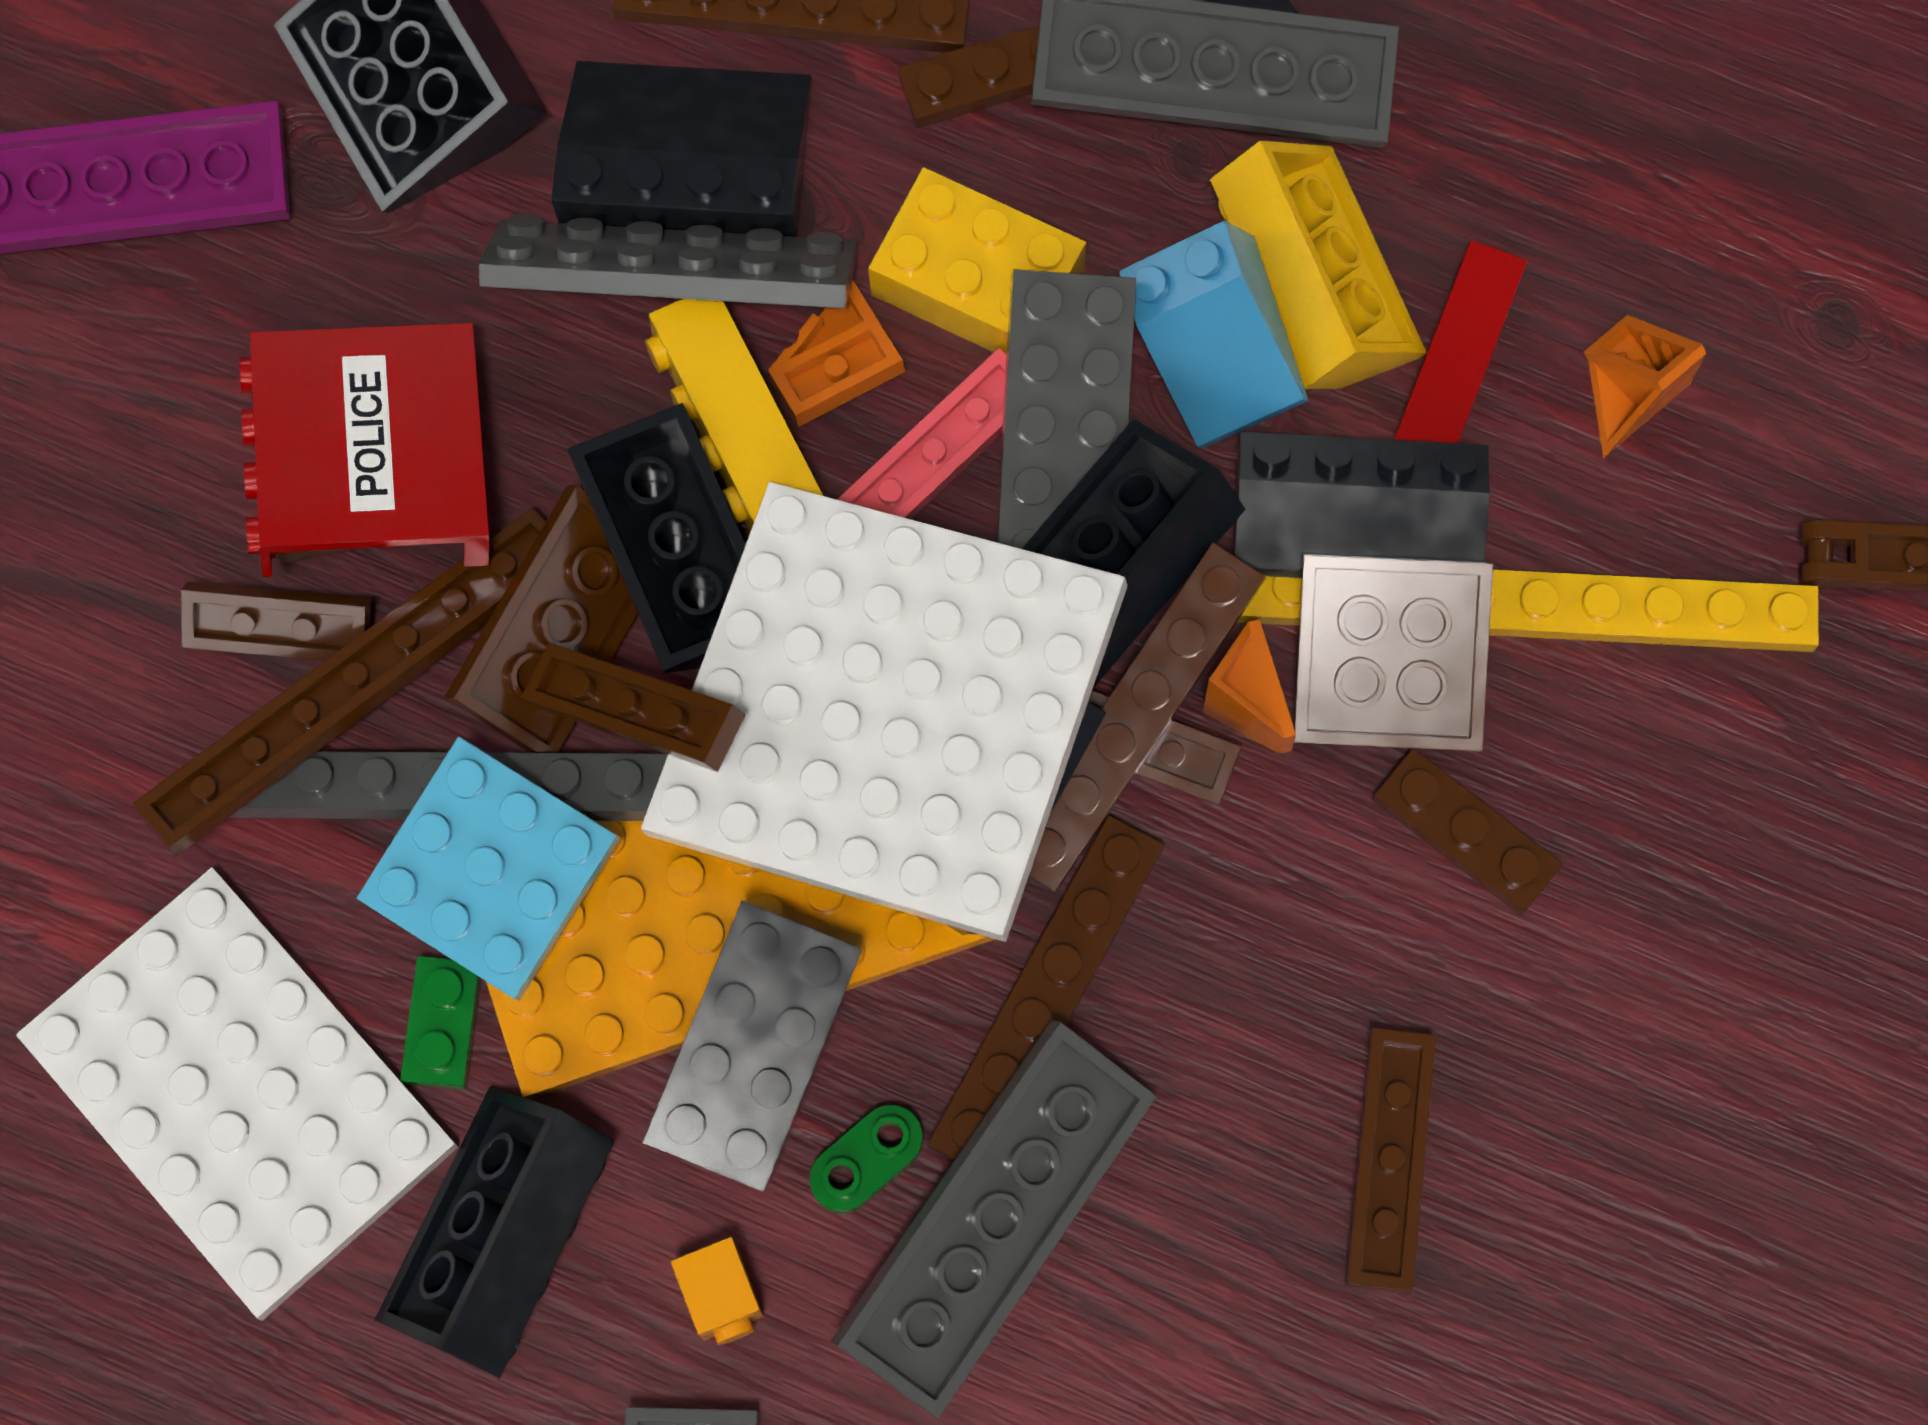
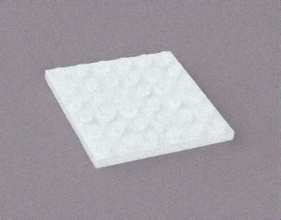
M769 482L692 691L733 704L746 715L718 772L670 755L667 756L641 830L646 836L1006 942L1128 586L1125 577Z

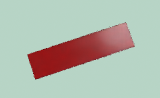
M1473 240L1470 241L1394 440L1459 443L1528 260Z

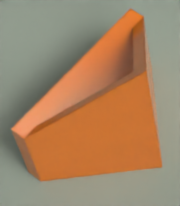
M1626 315L1584 351L1589 364L1603 459L1692 383L1707 354L1703 344Z
M1257 619L1247 622L1209 678L1202 713L1278 754L1292 751L1296 733L1261 621Z

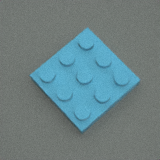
M458 736L356 899L508 996L520 1000L621 837Z

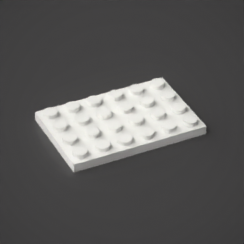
M212 867L16 1034L249 1310L261 1321L459 1148Z

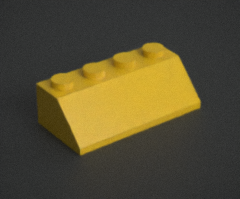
M1260 140L1210 179L1219 199L1218 206L1224 219L1255 237L1305 389H1342L1415 361L1427 354L1332 146Z

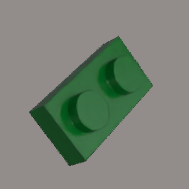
M417 956L400 1081L404 1085L467 1091L482 978L452 959Z

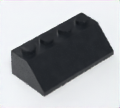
M680 403L567 448L664 673L700 669L746 546L683 403Z
M1135 419L1129 423L1022 548L1030 552L1125 577L1128 586L1093 688L1195 570L1213 542L1217 544L1246 510L1218 468Z
M1241 431L1235 494L1246 510L1234 522L1233 556L1262 575L1301 578L1303 554L1485 561L1490 495L1488 445Z
M489 1087L378 1311L375 1321L500 1378L508 1361L518 1349L520 1336L537 1301L547 1289L549 1276L566 1241L569 1240L575 1231L577 1218L594 1183L604 1171L606 1158L615 1140L559 1109Z

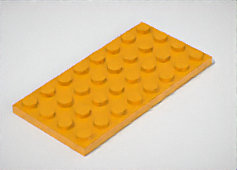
M595 821L621 837L521 999H513L487 981L486 983L522 1096L532 1100L682 1048L742 900L861 948V954L846 991L996 939L980 934L962 935L943 923L646 836L641 830L643 821Z

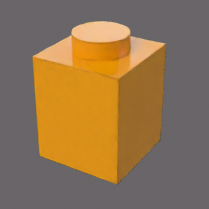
M732 1237L670 1261L696 1331L703 1341L715 1337L717 1345H724L754 1332L751 1322L764 1317L737 1245Z

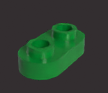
M885 1105L878 1107L824 1151L815 1160L809 1178L811 1191L819 1205L835 1214L856 1212L907 1170L918 1159L923 1147V1133L917 1118L909 1110L900 1106ZM888 1126L897 1127L903 1133L902 1141L893 1148L884 1147L878 1141L879 1133ZM838 1168L849 1169L854 1175L852 1185L845 1190H837L829 1183L832 1172Z

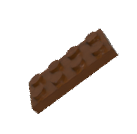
M578 485L566 486L444 697L529 753H558L576 723L537 709L521 699L548 642L610 663L638 614L585 490Z

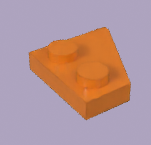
M852 280L846 308L826 307L819 316L813 313L799 330L797 341L792 346L783 350L768 369L772 384L796 424L800 427L903 374L905 367L903 359Z

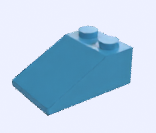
M1224 220L1119 271L1121 277L1136 278L1134 313L1136 326L1197 447L1204 449L1309 401L1253 235Z

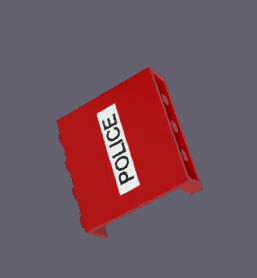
M473 323L250 332L251 357H239L241 393H253V409H241L243 445L255 446L256 462L244 463L246 500L257 499L258 516L246 517L248 554H260L263 577H272V558H276V552L462 543L464 567L489 566V529Z

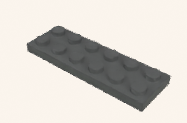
M1042 0L1030 105L1384 148L1388 143L1399 26L1194 0Z
M521 214L511 216L507 220H500L479 262V287L846 308L857 264V240H843L842 236L832 232H815L809 234L807 238L783 236L778 230L768 228L753 229L747 232V234L723 233L721 228L712 225H696L687 230L663 229L658 223L649 221L634 222L627 227L603 226L601 221L593 218H576L567 223L543 222V219L536 215Z
M1017 269L1012 271L997 543L1022 549L1128 426L1136 278Z
M1051 1020L830 1342L925 1412L939 1419L1157 1096L1063 1023Z

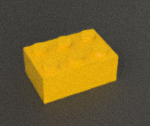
M923 167L868 268L871 296L989 351L995 352L1000 348L1007 355L1012 271L1017 269L1083 274L1085 270L1086 241Z

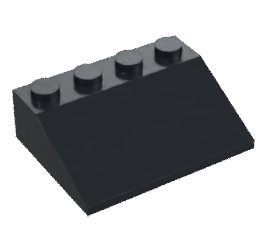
M300 0L274 24L275 29L379 208L385 213L398 209L505 150L547 113L479 0Z
M576 61L556 153L551 201L558 223H567L576 218H593L601 221L603 226L627 227L634 222L649 221L658 223L663 229L687 230L696 225H712L721 228L723 233L747 234V232L753 229L768 228L780 231L783 236L798 237L812 82L811 75Z

